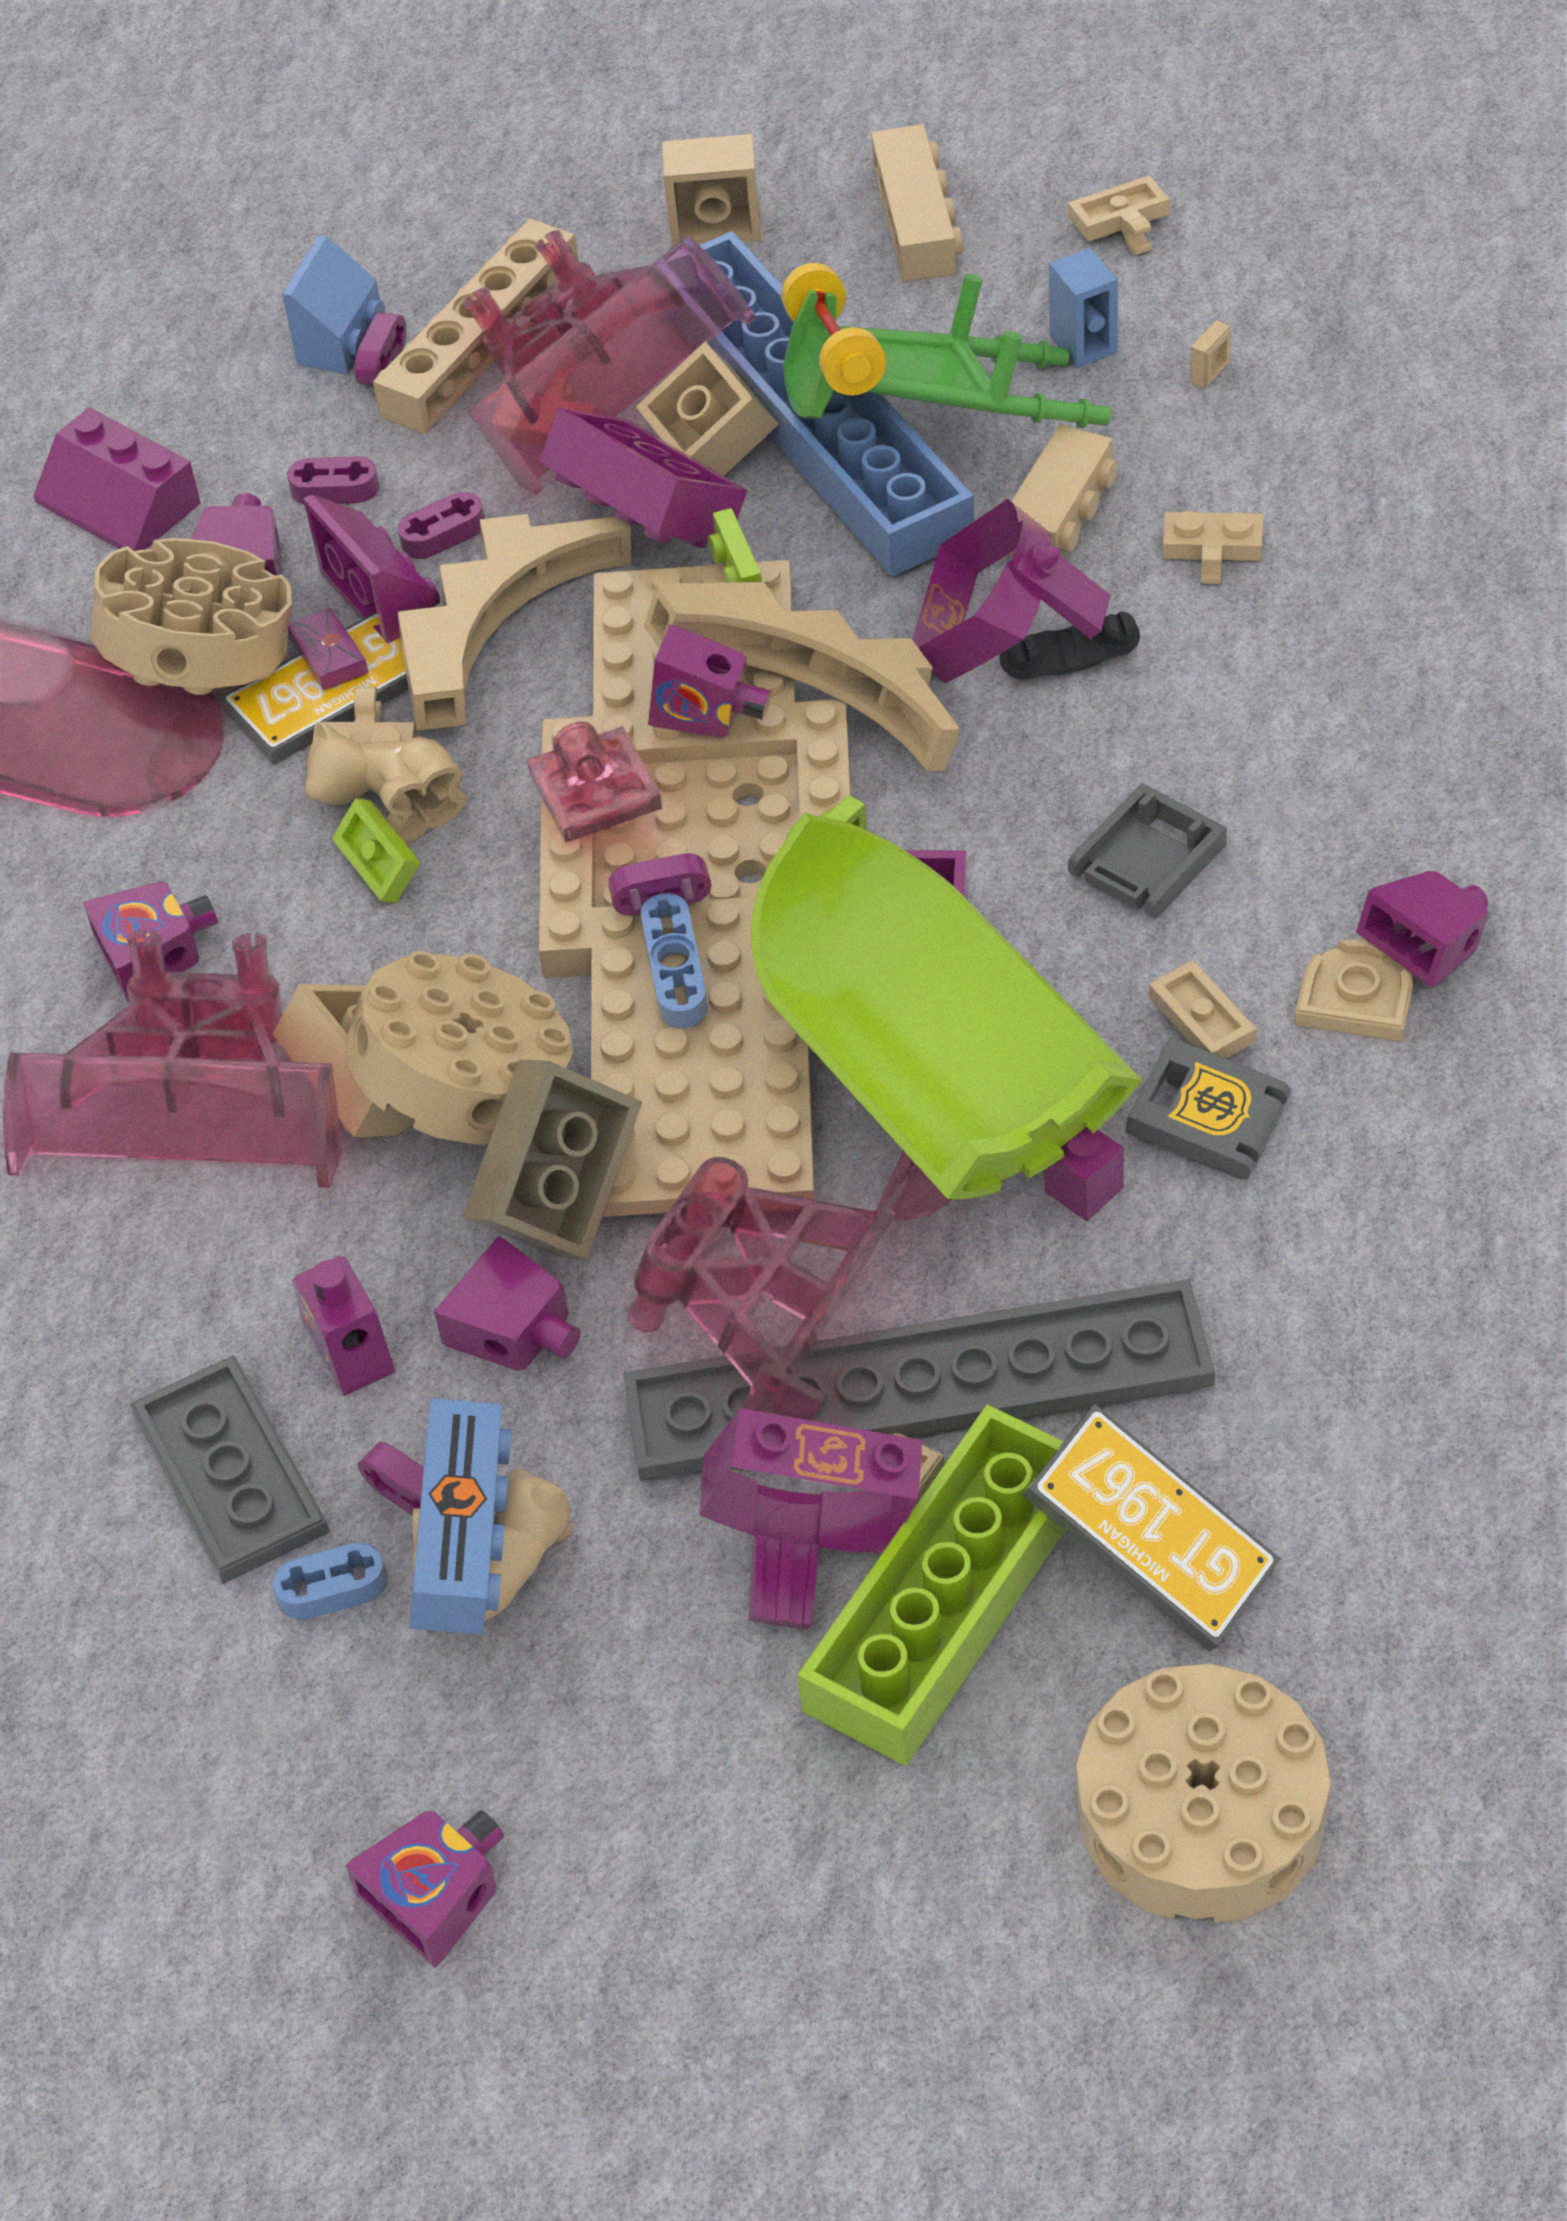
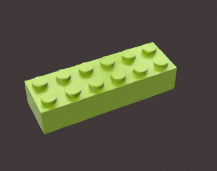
M988 1404L985 1406L912 1510L906 1523L904 1522L797 1674L802 1712L907 1767L1065 1532L1064 1529L1022 1495L1063 1443L1062 1440Z

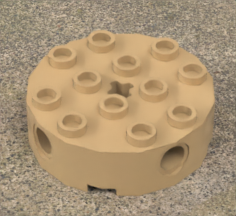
M181 538L153 540L152 549L134 551L129 546L111 552L95 568L90 640L104 659L133 675L134 680L143 685L153 686L161 683L168 686L183 687L192 694L204 695L210 693L213 688L245 685L254 680L267 679L287 656L288 624L292 608L291 585L282 574L275 576L264 570L265 560L248 551L214 541Z
M414 951L408 957H402L375 970L361 992L345 1042L347 1069L366 1098L384 1112L392 1106L399 1113L416 1119L413 1128L438 1139L475 1145L489 1144L518 1060L551 1061L568 1069L573 1056L570 1029L556 1010L554 999L544 992L536 991L519 977L491 966L485 958L476 954H464L461 957L443 954H430L425 951Z
M1211 1663L1161 1668L1120 1688L1089 1722L1076 1762V1789L1082 1844L1105 1882L1145 1912L1174 1920L1175 1914L1192 1919L1213 1917V1923L1245 1920L1286 1899L1317 1862L1329 1814L1331 1791L1324 1741L1298 1702L1258 1675Z

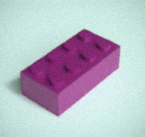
M557 408L539 461L556 472L555 479L560 483L586 490L584 494L586 499L603 506H612L615 508L613 514L615 517L628 523L641 524L645 527L643 533L646 536L663 543H671L673 537L689 545L706 548L708 535L715 534L713 513L732 508L736 519H738L748 491L627 419Z

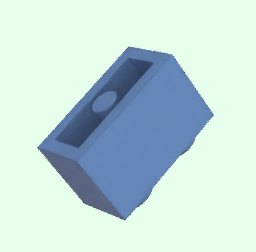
M1091 248L1048 263L1050 337L1058 347L1069 349V360L1076 368L1118 353L1117 278Z

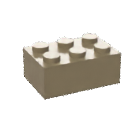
M518 1060L462 1218L555 1256L587 1260L642 1101L551 1061Z

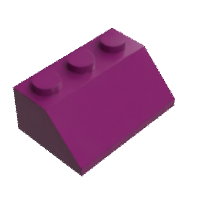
M88 407L56 433L33 495L35 502L116 548L121 549L129 546L134 551L146 550L153 544V540H158L201 504L189 460L91 407Z
M315 495L303 498L320 573L361 619L377 611L379 624L374 625L373 628L387 644L400 638L398 612L432 608L440 604V596L432 580L429 577L422 578L419 575L409 555L405 551L398 552L393 546L387 531L382 526L377 528L363 512Z

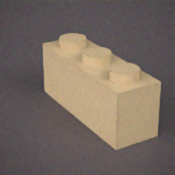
M1059 424L1011 501L1047 530L1051 546L1059 548L1062 557L1066 551L1072 552L1078 542L1080 528L1086 519L1091 520L1094 517L1101 493L1104 488L1110 489L1116 479L1118 461L1113 460V438ZM1015 550L1009 553L1008 556L1013 557Z

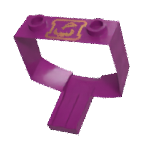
M1006 499L940 544L912 640L933 667L931 672L945 683H948L1024 640L1037 613L1040 600L1044 601L1091 640L1102 631L1111 595L1060 555L1059 548L1051 546L1047 530L1013 502ZM1015 550L1012 560L1006 563L986 600L974 616L965 620L978 573Z
M743 1408L736 1412L703 1456L699 1515L754 1536L748 1621L807 1630L812 1626L819 1547L853 1552H884L903 1523H906L918 1501L922 1440ZM730 1467L868 1491L821 1492L820 1495L792 1492L759 1485L757 1480L735 1473L729 1469Z

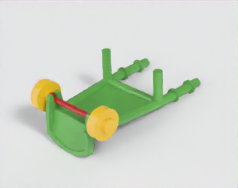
M808 263L793 270L784 281L781 300L794 324L792 325L785 354L783 372L789 402L798 416L807 419L821 418L835 390L844 395H859L870 392L992 413L1031 417L1034 423H1040L1042 419L1076 422L1078 428H1085L1087 424L1107 426L1111 419V409L1109 406L1092 405L1088 399L1082 398L1078 403L1045 399L1044 394L1036 393L1033 398L1008 395L1016 361L1035 363L1038 369H1044L1046 365L1066 367L1069 362V349L1049 346L1048 341L1040 340L1038 344L1022 343L1023 337L1011 331H1005L1003 335H996L994 339L969 336L983 279L977 275L965 274L950 334L838 326L835 320L844 309L846 291L836 272L824 264ZM976 356L992 358V362L996 363L992 379Z

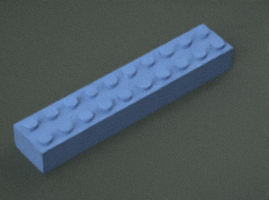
M733 231L652 265L657 309L694 351L706 341L732 366L779 423L768 436L891 577L936 557L940 544L975 521L973 494L881 394L865 392L859 395H844L834 390L821 418L807 419L795 413L788 399L783 372V363L794 322L782 304V285Z

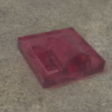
M588 722L571 723L563 727L556 734L553 740V751L527 759L529 774L565 843L663 809L661 794L623 726L597 734L594 726Z

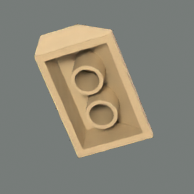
M298 984L272 1035L287 1052L288 1058L300 1068L312 1083L316 1093L328 1103L340 1118L343 1127L354 1137L368 1138L397 1136L414 1125L416 1119L399 1113L392 1106L384 1112L366 1098L347 1069L345 1042L361 992L366 985Z

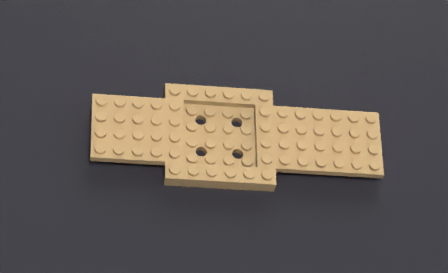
M790 560L756 562L761 572L762 582L767 585L784 611H792ZM724 564L594 573L593 716L542 719L539 956L543 978L591 975V1079L642 1101L602 1217L815 1204L809 1046L770 1003L758 980L751 949V921L755 898L761 880L755 883H744L739 881V879L751 873L764 876L775 854L786 840L788 831L798 822L803 813L822 816L825 811L835 808L845 797L851 795L846 703L839 699L796 702L795 679L776 672L746 665L744 683L771 690L769 706L763 720L737 713L729 735L723 738L648 725L654 660L659 648L644 627L656 584L725 583L722 569L725 568ZM745 797L760 799L758 803L750 806L737 803ZM643 804L657 805V808L651 812L643 813L635 810ZM691 853L699 855L705 860L712 883L711 891L707 897L700 902L688 905L705 985L708 1011L705 1018L699 1024L689 1028H674L667 1025L659 1014L641 915L628 916L620 914L615 910L609 892L608 880L615 870L628 864ZM661 918L663 934L674 933L671 918ZM672 953L663 957L660 963L666 967H678L683 965L688 960V957L680 953ZM685 986L675 987L678 1005L687 1004Z

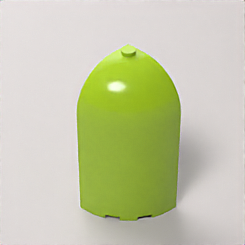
M803 813L798 822L790 828L786 840L766 869L753 907L751 949L758 980L777 1012L947 1199H969L993 1194L1000 1191L1002 1180L1017 1173L1023 1172L1028 1178H1031L1064 1157L1063 1150L1060 1147L1075 1137L1085 1127L1094 1134L1123 1105L1142 1082V1079L995 927L954 886L925 863L892 842L868 830L843 821Z

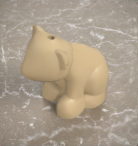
M319 722L315 731L316 739L311 745L307 757V778L304 789L305 794L310 799L330 805H347L352 803L355 798H360L371 790L380 796L385 807L390 812L386 820L407 846L417 841L429 828H439L454 819L464 807L467 796L459 789L460 779L464 772L455 765L450 754L437 741L415 737L410 740L378 741L361 744L340 735L333 727L325 723Z
M522 1468L514 1469L505 1475L508 1476L505 1513L496 1512L494 1524L505 1525L501 1561L490 1560L489 1573L501 1574L498 1611L486 1610L484 1622L494 1618L509 1606L516 1593L535 1571L545 1550L554 1543L565 1541L573 1532V1525L570 1523L571 1509L565 1491L558 1485L537 1477ZM413 1509L412 1515L414 1541L413 1570L415 1569L420 1509Z

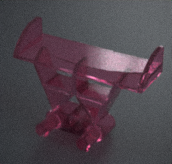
M554 230L545 235L548 243L545 244L543 239H540L536 243L535 248L541 253L557 277L555 283L511 318H506L487 287L473 292V295L476 297L475 301L470 296L464 300L463 306L470 312L485 334L483 345L505 376V382L467 412L519 486L535 495L544 490L538 478L550 468L539 461L557 408L615 417L684 362L705 341L709 342L733 321L738 320L750 324L756 319L755 314L727 275L690 236H686L651 265L596 275L589 264L578 261L564 240L561 231Z
M146 930L134 932L127 938L133 976L127 985L130 1004L128 1007L65 1054L11 1052L8 1057L3 1101V1143L7 1174L9 1176H20L30 1155L38 1154L316 1165L318 1187L330 1188L343 1154L332 1063L278 1062L271 1043L277 1040L272 1034L283 1015L280 987L278 981L269 972L267 939L264 935L258 933L254 936L255 946L253 947L251 933L239 935L232 941L237 974L165 971L162 935L155 930H151L149 933L151 942L147 943Z
M904 1151L897 1162L875 1211L748 1187L747 1173L736 1161L726 1157L707 1159L698 1168L648 1240L634 1276V1287L637 1295L632 1307L628 1311V1320L631 1325L642 1332L657 1331L661 1326L660 1323L663 1324L668 1306L679 1300L750 1384L751 1389L743 1404V1409L812 1420L822 1407L826 1397L821 1391L793 1375L840 1307L893 1219L909 1220L931 1215L948 1205L952 1200L947 1199ZM728 1228H730L744 1258L708 1259ZM775 1237L783 1238L779 1246ZM802 1242L849 1251L828 1283L790 1261ZM765 1296L770 1298L774 1304L804 1320L781 1356L750 1321ZM733 1300H742V1301H741V1303L739 1304V1306H737L736 1303H735Z

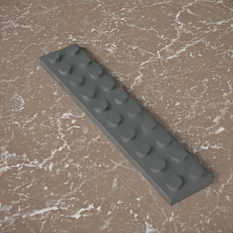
M1190 1279L623 1372L640 1481L702 1471L705 1452L740 1408L890 1435L896 1432L909 1437L972 1426L987 1404L1012 1417L1023 1418L1089 1407L1094 1404L1101 1405L1215 1386V1371Z

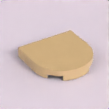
M1365 939L1340 941L1338 947L1332 948L1321 955L1320 953L1316 954L1308 962L1297 1002L1294 1025L1403 1042L1412 998V973Z

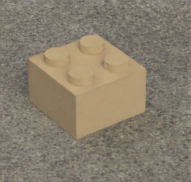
M743 134L662 141L663 178L672 248L698 246L731 231L742 242L761 241L753 135Z
M706 341L636 406L663 441L722 476L726 475L779 425L732 366Z

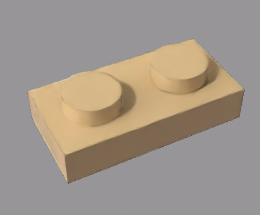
M1194 960L1149 983V998L1191 1045L1223 1058H1228L1256 1043L1257 1028Z

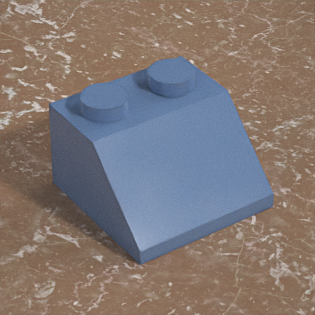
M318 235L282 293L297 365L348 374L354 365L358 348L374 316L378 312H385V304L380 300L376 279L329 237Z

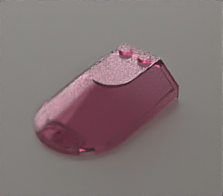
M0 615L1 794L90 816L120 817L141 813L140 806L165 797L171 802L180 798L200 783L212 769L220 755L224 740V723L221 710L212 692L197 695L187 692L183 687L168 686L161 683L153 686L140 684L134 680L133 675L104 659L92 641Z

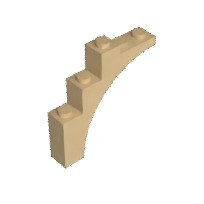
M528 514L480 519L483 560L439 565L443 606L398 612L401 651L416 731L466 725L465 694L469 675L487 639L508 616L530 599L554 586L594 571L630 565V524L617 517H607L531 527Z
M764 582L656 584L644 627L658 648L661 646L669 624H672L740 651L747 657L746 665L776 672L803 682L851 705L880 724L907 747L927 772L945 771L952 750L957 744L960 729L928 686L933 667L911 638L858 639L838 610L784 611Z

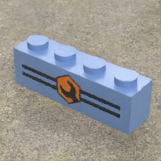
M430 1398L409 1629L483 1635L486 1610L498 1611L501 1574L489 1573L490 1560L501 1561L505 1525L493 1524L494 1512L505 1513L508 1476H497V1464L508 1465L512 1431V1429L500 1428L502 1404Z

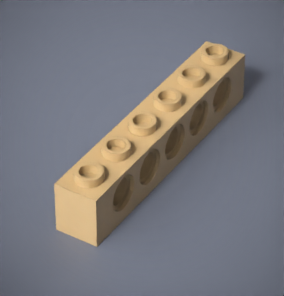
M529 218L516 233L509 237L502 248L490 260L484 263L479 272L464 287L458 290L455 297L438 314L432 317L429 324L412 341L406 344L403 351L377 375L373 385L380 417L426 434L580 270L575 234Z

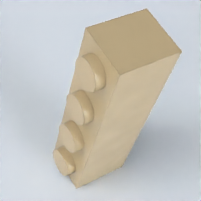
M924 124L871 132L873 169L902 282L956 274V255L963 254L962 235L959 226H951L955 225L954 206L951 197L944 198L947 196L944 169L936 170L940 167L936 141H928Z

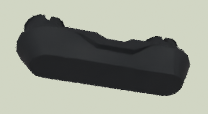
M1121 611L1117 615L1109 614L1105 616L1102 631L1091 640L1074 626L1057 631L1047 630L1026 635L1024 640L999 655L1000 665L1004 672L1016 679H1028L1045 674L1063 675L1091 668L1107 659L1132 652L1138 646L1140 630L1133 616Z

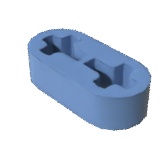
M362 1542L351 1543L284 1563L274 1575L273 1591L277 1603L285 1615L298 1620L309 1619L367 1603L377 1598L384 1591L387 1584V1572L379 1550L370 1544ZM364 1566L366 1577L354 1581L352 1568ZM306 1581L308 1593L296 1597L295 1584Z

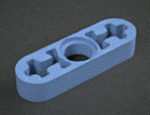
M670 893L658 894L649 898L643 904L641 919L661 1019L671 1027L689 1028L699 1024L705 1018L708 1011L705 985L689 907L686 901L678 895ZM661 918H671L674 933L663 934ZM672 953H680L688 957V960L678 967H666L660 963L663 957ZM685 986L688 1003L678 1005L674 988Z

